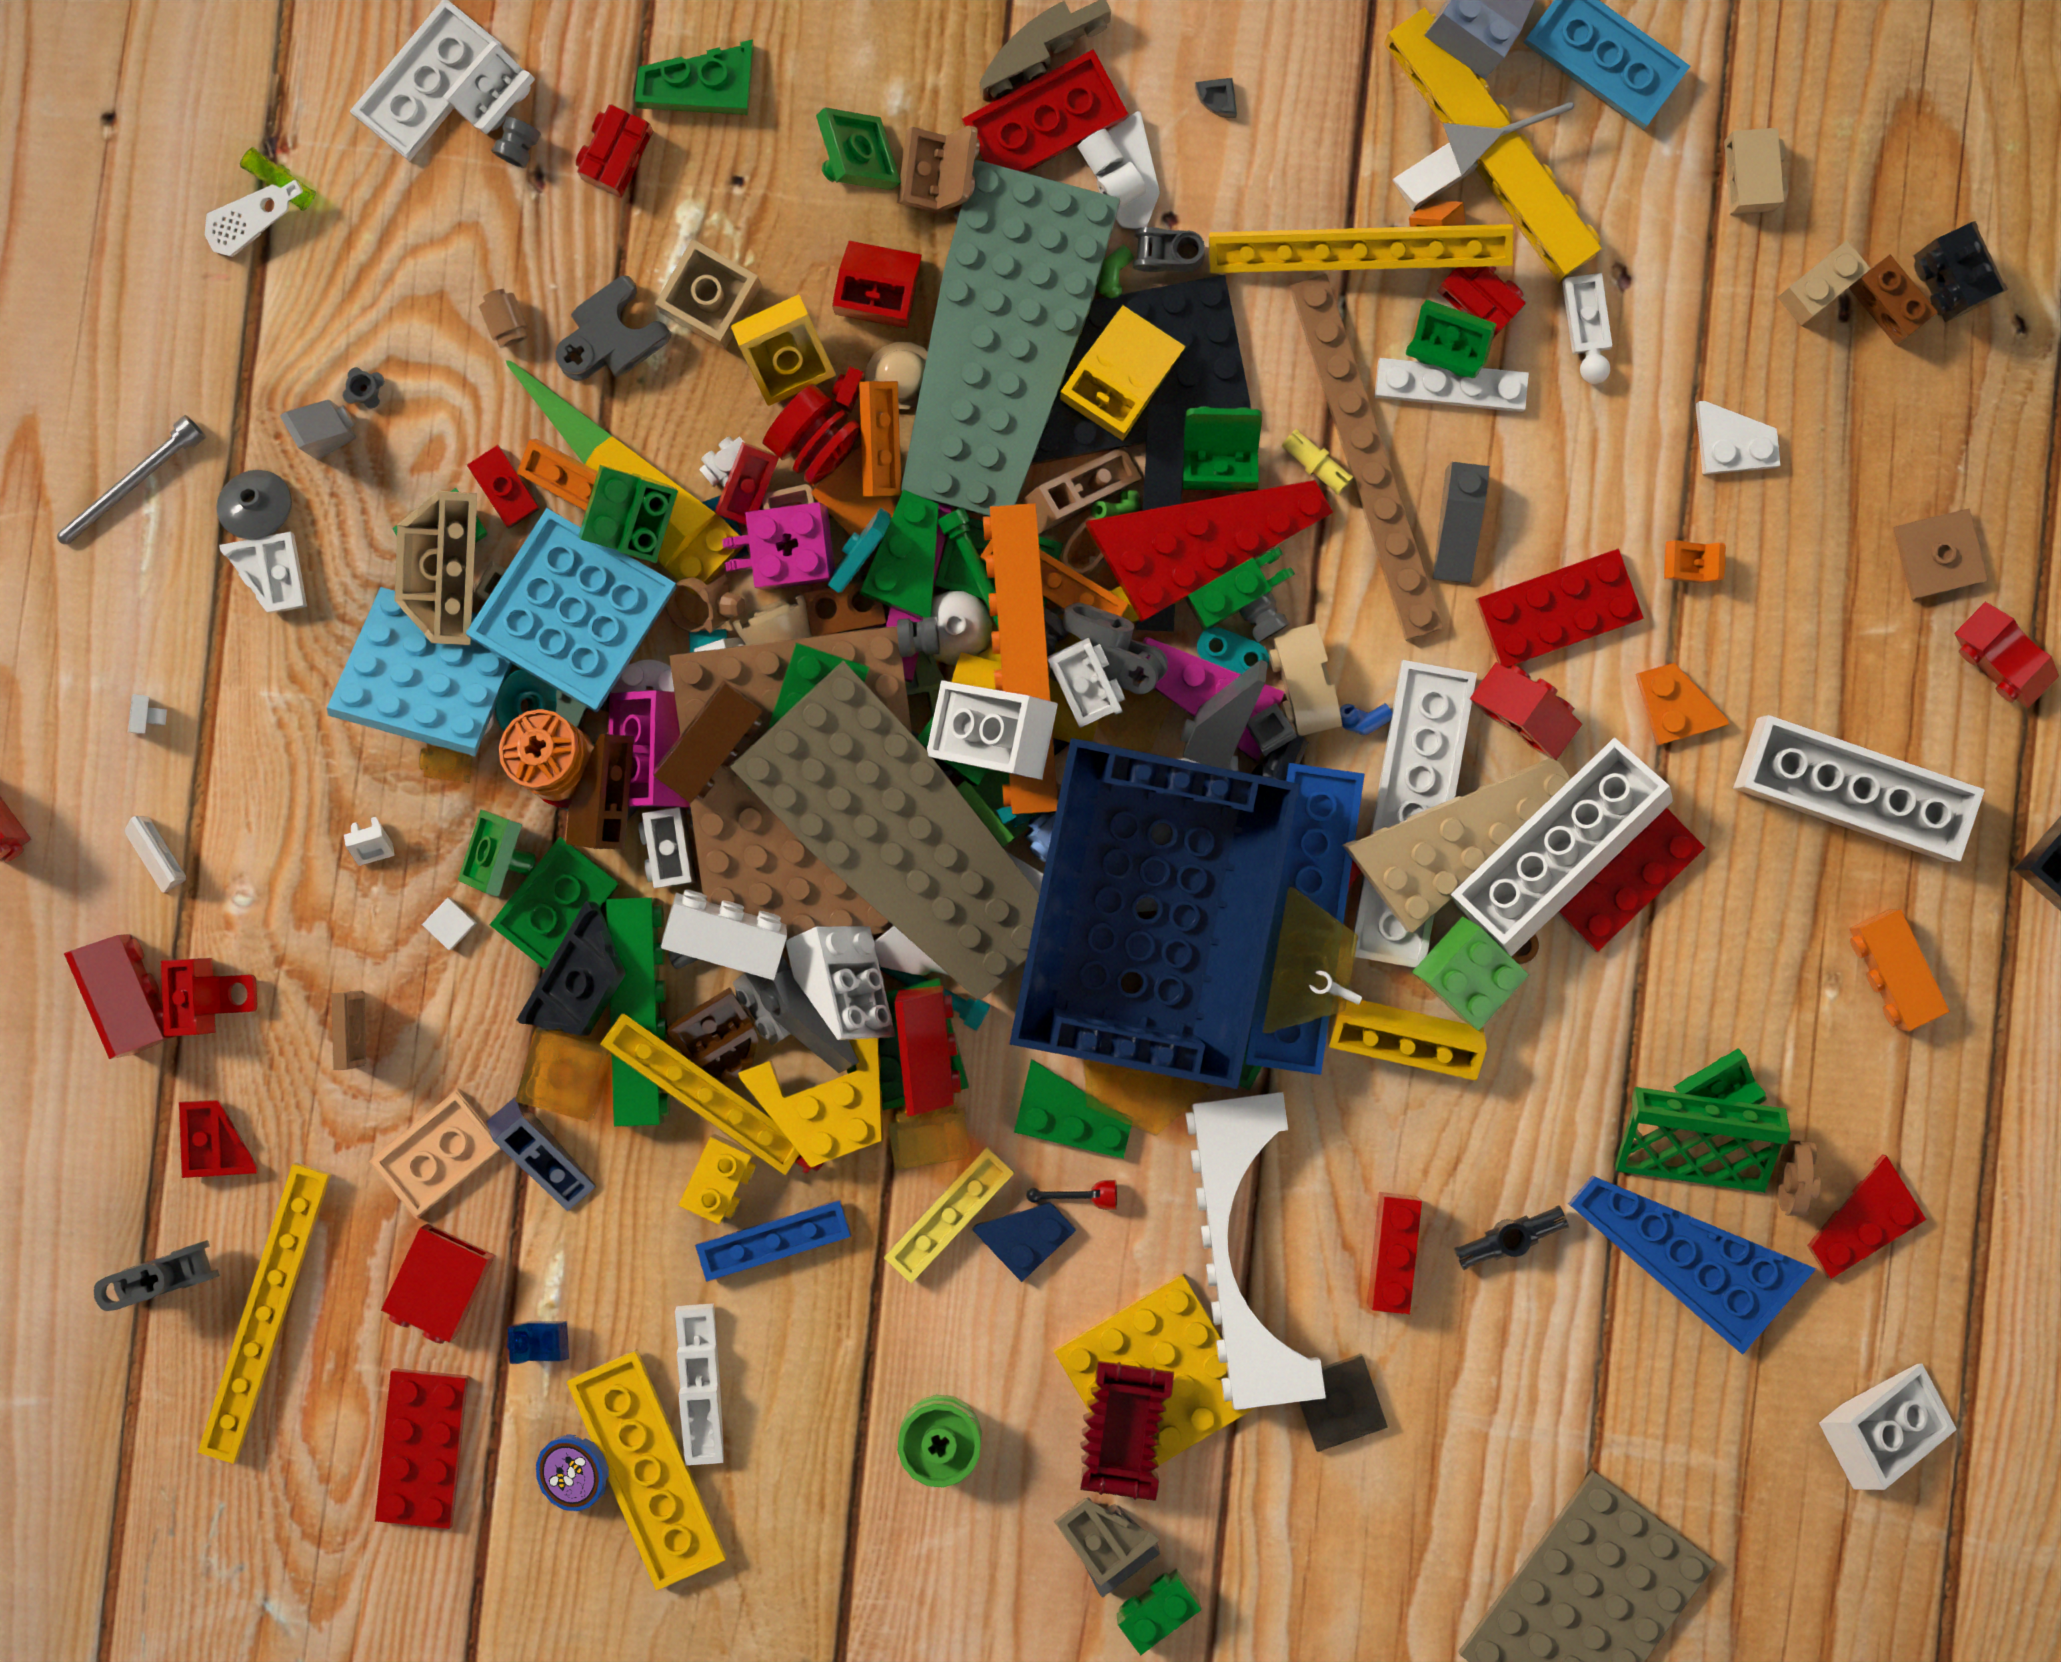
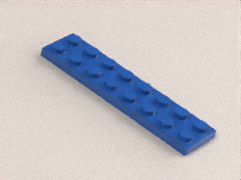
M1288 763L1286 781L1298 783L1300 787L1249 1031L1245 1064L1321 1075L1333 994L1329 992L1324 994L1315 993L1309 985L1319 990H1323L1328 986L1327 978L1324 975L1315 973L1317 971L1327 972L1332 977L1333 982H1335L1352 866V858L1342 845L1356 838L1364 773Z

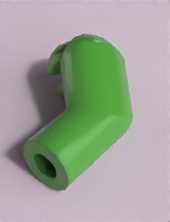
M1124 244L1104 259L1096 286L1098 292L1103 294L1104 297L1112 299L1122 293V286L1118 284L1119 271L1134 260L1133 254Z
M1122 491L1120 493V503L1113 504L1097 501L1092 505L1091 514L1095 519L1138 512L1142 505L1139 504L1140 494L1138 491Z

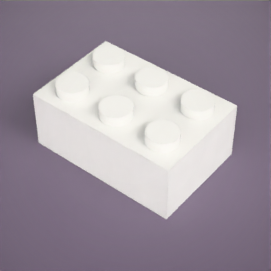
M685 890L684 895L675 894L662 939V949L774 980L787 938L786 924L780 922V916L764 911H759L758 916L743 912L744 906L725 900L722 901L721 905L706 901V895L691 890Z

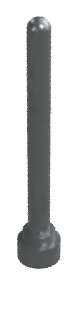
M187 415L180 418L173 424L175 429L170 432L172 436L57 534L58 541L61 544L72 542L182 447L184 449H187L189 446L195 447L206 438L203 431Z

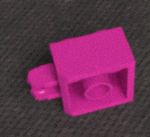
M821 502L745 512L748 535L722 539L723 548L737 549L743 546L750 547L751 558L732 559L726 562V571L752 569L754 587L760 590L830 582L835 571L828 506ZM789 539L798 542V547L792 549V555L790 556L784 550L785 544L788 543Z

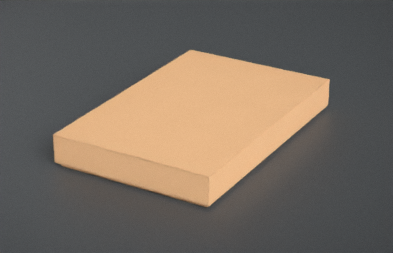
M457 1089L369 1162L415 1219H418L501 1152L502 1149L493 1141L487 1122L462 1091Z

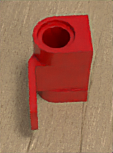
M212 958L161 961L164 1036L216 1033L215 1014L254 1012L257 1010V983L254 975L213 976ZM237 983L244 985L247 990V998L241 1005L235 1003L231 996L232 988Z

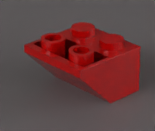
M848 241L839 267L832 307L835 315L908 329L922 254Z

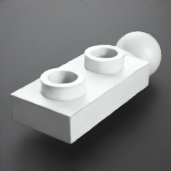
M1602 273L1564 278L1562 285L1572 354L1585 353L1586 358L1581 363L1580 373L1586 382L1590 384L1602 383L1610 374V364L1601 355L1600 351L1610 350L1613 347Z

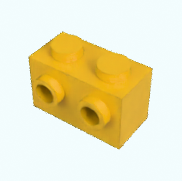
M716 1134L710 1136L678 1206L720 1225L725 1217L732 1219L741 1198L735 1196L741 1182L748 1185L757 1164L751 1162L754 1154L746 1148Z

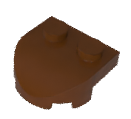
M730 987L666 1026L667 1033L683 1056L712 1077L719 1078L720 1081H729L739 1077L738 1073L749 1069L754 1062V1055L758 1044L756 1030L749 1014Z

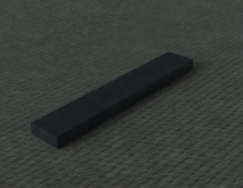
M1148 404L1143 511L1181 504L1186 419L1185 405ZM1175 603L1142 622L1140 620L1137 621L1136 630L1174 632Z

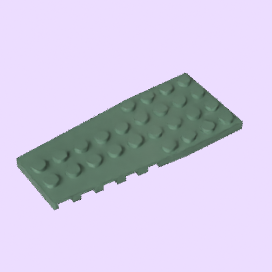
M975 160L972 176L975 178L974 191L971 197L962 204L944 267L901 490H907L930 501L959 509L965 508L966 511L990 517L991 506L1016 505L1019 494L1023 490L1026 482L1025 478L1031 462L1035 458L1040 438L1050 418L1052 406L1058 390L1062 386L1071 356L1074 354L1091 308L1119 209L1120 198Z

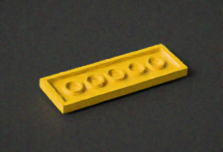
M638 1349L568 1379L566 1383L590 1439L605 1457L609 1468L608 1481L655 1590L657 1591L725 1561L727 1558L689 1467L688 1465L685 1466L683 1453Z

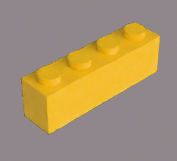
M1338 995L1328 1024L1329 1048L1475 1081L1478 1079L1487 1050L1484 1027L1478 1031L1466 1023L1361 1000L1359 1005Z

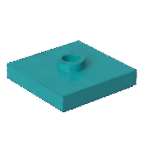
M880 507L860 535L856 532L853 533L842 549L846 554L837 564L828 586L838 593L844 590L884 537L891 520V514Z

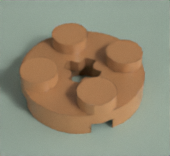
M1788 1140L1787 1145L1784 1144L1780 1161L1787 1162L1784 1174L1778 1173V1200L1781 1210L1787 1211L1785 1214L1787 1216H1808L1811 1198L1818 1199L1821 1182L1820 1177L1814 1175L1813 1165L1817 1159V1146L1814 1142Z

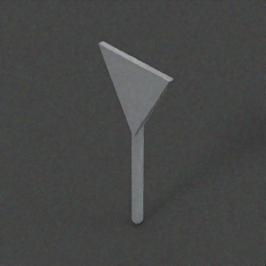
M1569 102L1502 128L1443 123L1461 176L1469 170L1500 136L1572 110L1574 104Z

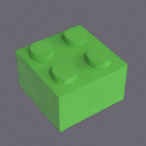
M1463 916L1412 971L1461 1020L1478 1031L1529 976L1480 926Z

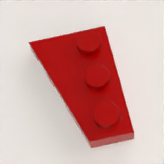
M1882 1154L1874 1163L1875 1167L1863 1181H1859L1852 1190V1195L1838 1211L1831 1215L1807 1245L1829 1279L1836 1277L1927 1220L1887 1155Z

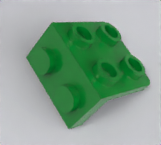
M1199 407L1190 408L1186 411L1183 490H1258V448L1262 426V412L1260 410L1245 407L1236 409Z

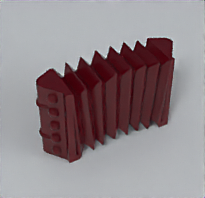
M1098 1361L1095 1373V1381L1098 1386L1091 1388V1394L1095 1398L1087 1401V1407L1091 1412L1083 1415V1419L1088 1426L1082 1429V1435L1086 1440L1080 1442L1081 1449L1086 1452L1081 1456V1462L1086 1466L1082 1467L1080 1490L1097 1492L1100 1495L1104 1493L1132 1497L1134 1500L1139 1498L1156 1501L1159 1476L1154 1469L1158 1468L1159 1465L1158 1461L1154 1459L1158 1456L1157 1449L1154 1446L1159 1445V1441L1155 1435L1160 1432L1157 1423L1164 1421L1161 1413L1167 1411L1163 1402L1171 1398L1174 1372L1158 1370L1155 1367L1144 1368L1124 1365L1120 1362Z

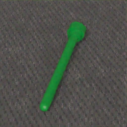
M961 508L943 516L938 520V523L944 535L948 534L951 540L955 539L989 609L988 593H996V589L991 578H987V570L968 533L971 531L968 525L971 520L965 508ZM992 616L998 627V616Z

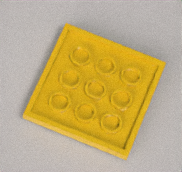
M1183 1273L1054 1349L1057 1359L1089 1412L1091 1410L1087 1407V1401L1095 1398L1091 1394V1388L1098 1386L1095 1381L1098 1361L1120 1362L1124 1365L1144 1368L1155 1367L1158 1370L1174 1372L1171 1398L1163 1402L1167 1410L1161 1413L1164 1421L1157 1423L1160 1432L1155 1436L1158 1438L1159 1445L1154 1446L1158 1453V1456L1154 1459L1158 1461V1465L1163 1464L1257 1408L1234 1410L1231 1401H1224L1221 1379L1228 1378L1226 1363H1219L1216 1340L1222 1339Z

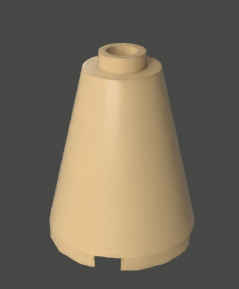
M803 594L795 595L796 603L789 605L787 598L748 613L749 622L742 625L740 618L733 622L735 630L746 645L812 637Z

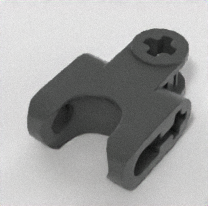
M625 275L615 279L572 312L571 317L579 329L563 339L555 351L556 361L568 378L575 381L585 380L605 365L609 367L615 377H619L636 367L669 342L672 332L660 321H654L641 329H630L621 323L620 315L622 310L635 298L637 293L636 284L630 276ZM574 352L581 356L583 360L579 365L571 360L570 355Z
M1074 603L1065 608L1062 620L1064 630L1076 635L1081 640L1089 638L1093 647L1098 644L1101 645L1109 662V665L1103 668L1109 681L1116 678L1121 688L1136 694H1145L1150 692L1157 682L1164 677L1168 670L1166 655L1155 646L1131 639L1134 625L1131 621L1083 603ZM1051 668L1050 677L1052 678V680L1058 682Z
M205 1240L171 1252L169 1255L129 1267L99 1280L94 1286L95 1301L104 1311L118 1310L181 1287L184 1289L219 1277L218 1269L211 1270L205 1248L210 1247L209 1241ZM110 1283L114 1284V1290L120 1301H112L106 1295L107 1286Z

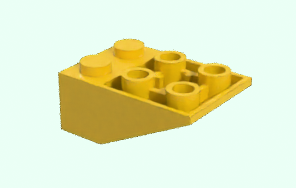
M1122 305L1061 390L1060 400L1123 441L1186 346Z

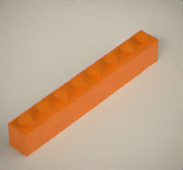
M1036 503L991 506L990 517H983L984 539L992 540L993 555H986L987 578H995L996 593H988L990 616H998L999 631L991 632L993 655H1001L1002 668L994 670L995 690L1028 695L1050 701ZM1053 731L1042 780L1009 773L1010 784H1003L1004 807H1012V815L1056 812L1058 799Z

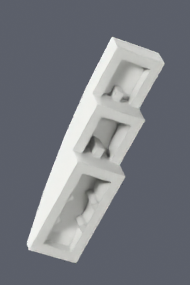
M714 1303L676 1306L677 1362L680 1382L678 1395L685 1466L723 1463L721 1390Z

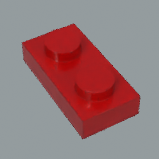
M742 442L715 512L717 515L747 525L745 512L759 510L779 457L774 453Z

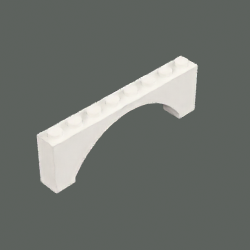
M1283 1092L1192 1104V1112L1185 1113L1188 1135H1195L1197 1150H1191L1193 1173L1200 1172L1202 1188H1196L1198 1210H1206L1207 1225L1201 1226L1204 1249L1211 1248L1213 1262L1206 1264L1209 1287L1216 1286L1218 1301L1211 1302L1214 1325L1221 1324L1223 1340H1216L1219 1363H1226L1228 1378L1221 1379L1224 1401H1231L1233 1409L1239 1410L1326 1398L1320 1359L1318 1357L1307 1358L1292 1350L1274 1337L1260 1323L1249 1309L1239 1291L1228 1253L1229 1215L1240 1181L1264 1145L1279 1131L1288 1130Z

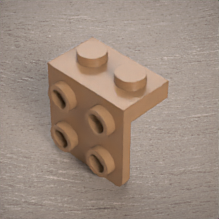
M966 126L949 135H942L915 127L907 129L897 203L935 213L965 203L971 197L975 187V178L972 176L973 164L980 148V142L977 139V128Z

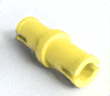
M1295 429L1292 432V436L1289 435L1281 446L1306 467V473L1310 476L1315 474L1335 491L1337 495L1353 479L1351 474H1348L1329 457V451L1325 448L1320 450L1300 433L1298 429Z

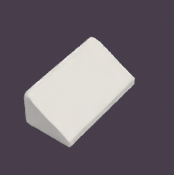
M1447 143L1395 177L1392 181L1411 210L1414 211L1474 172L1478 164L1475 162L1461 176L1451 145Z
M145 816L132 817L125 828V834L161 892L166 893L184 882L186 875L151 819Z

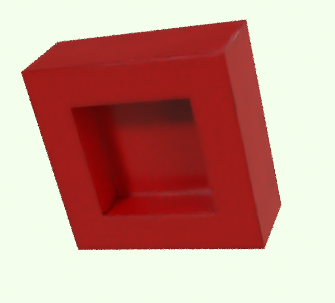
M849 366L846 375L840 373L832 391V394L837 396L835 402L838 408L850 413L852 412L860 394L859 382H865L863 371Z

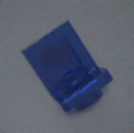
M527 1321L509 1326L507 1348L509 1350L510 1364H520L527 1361H564L569 1359L567 1321Z

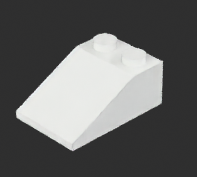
M941 681L927 746L928 756L1042 780L1058 703L1028 695Z
M1916 1364L1848 1400L1819 1422L1853 1489L1885 1490L1957 1430L1923 1364Z

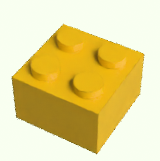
M799 294L730 325L767 406L795 395L811 384L816 385L836 376Z

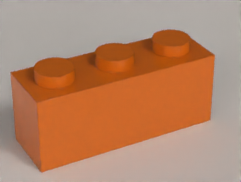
M1888 909L1849 928L1853 935L1850 938L1851 946L1860 959L1864 958L1869 968V972L1866 973L1867 979L1876 993L1880 992L1886 1004L1883 1006V1012L1891 1026H1896L1898 1030L1911 1031L1950 1012L1901 909Z

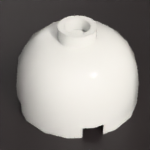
M947 591L932 599L931 617L936 616L940 644V653L933 655L935 660L948 665H956L961 652L976 656L987 650L992 638L993 621L988 608L979 598L964 591Z

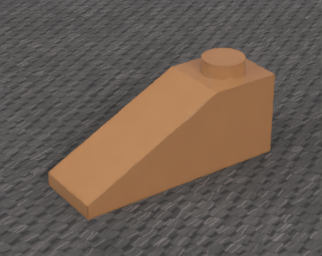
M1120 447L1038 486L1019 503H1036L1039 535L1091 508L1095 502L1104 501L1142 478L1126 449Z

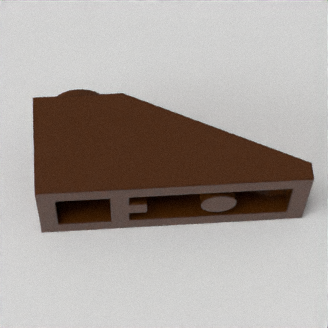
M599 735L569 805L566 834L567 845L593 849L625 850L634 736Z

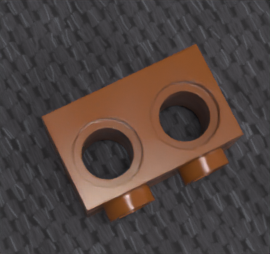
M1891 254L1849 287L1851 292L1895 345L1910 336L1938 313Z
M867 575L854 576L844 590L839 593L828 586L829 582L811 585L812 591L803 593L812 637L887 624L884 604L874 600L873 607L867 612H858L854 609V599L860 594ZM825 600H831L837 605L836 614L830 619H821L817 615L818 605Z

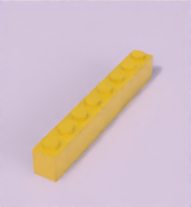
M1423 7L1388 33L1384 42L1385 47L1442 124L1450 123L1502 128L1512 123V118L1507 109L1502 104L1497 105L1488 94L1490 88L1483 77L1478 74L1475 75L1469 67L1424 36L1437 16L1433 13L1431 15ZM1516 131L1500 136L1476 161L1478 164L1476 171L1554 278L1560 283L1564 278L1585 265L1602 249L1599 245L1600 238L1595 229L1589 224L1584 225L1576 214L1578 213V208L1573 199L1567 194L1562 195L1554 184L1556 183V178L1551 169L1545 164L1540 165L1532 154L1534 153V148L1529 139L1524 134L1518 135Z

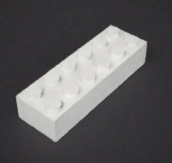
M1770 715L1757 718L1733 789L1944 862L1961 861L1985 789Z
M1614 737L1451 894L1457 908L1473 923L1480 926L1501 948L1512 956L1673 802L1670 786Z

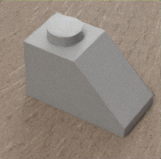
M329 399L290 410L280 415L297 447L316 460L356 439L351 429L355 422L344 405L338 407Z

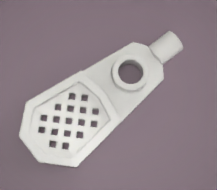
M293 180L282 188L272 184L207 213L205 237L213 252L233 257L259 237L261 232L288 212L289 201L303 193V189L297 180ZM272 199L274 201V209L271 212H267L265 204L268 200Z

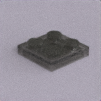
M1362 1354L1321 1367L1326 1398L1299 1402L1317 1452L1388 1428Z

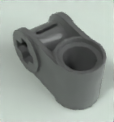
M1143 227L1135 230V237L1138 238L1137 260L1133 261V268L1135 270L1143 272H1193L1203 264L1205 245L1202 237L1196 232L1189 230H1165L1154 227ZM1150 244H1152V255H1151V256H1149V245H1150ZM1191 244L1197 248L1198 254L1192 259H1184L1179 256L1177 251L1181 246Z

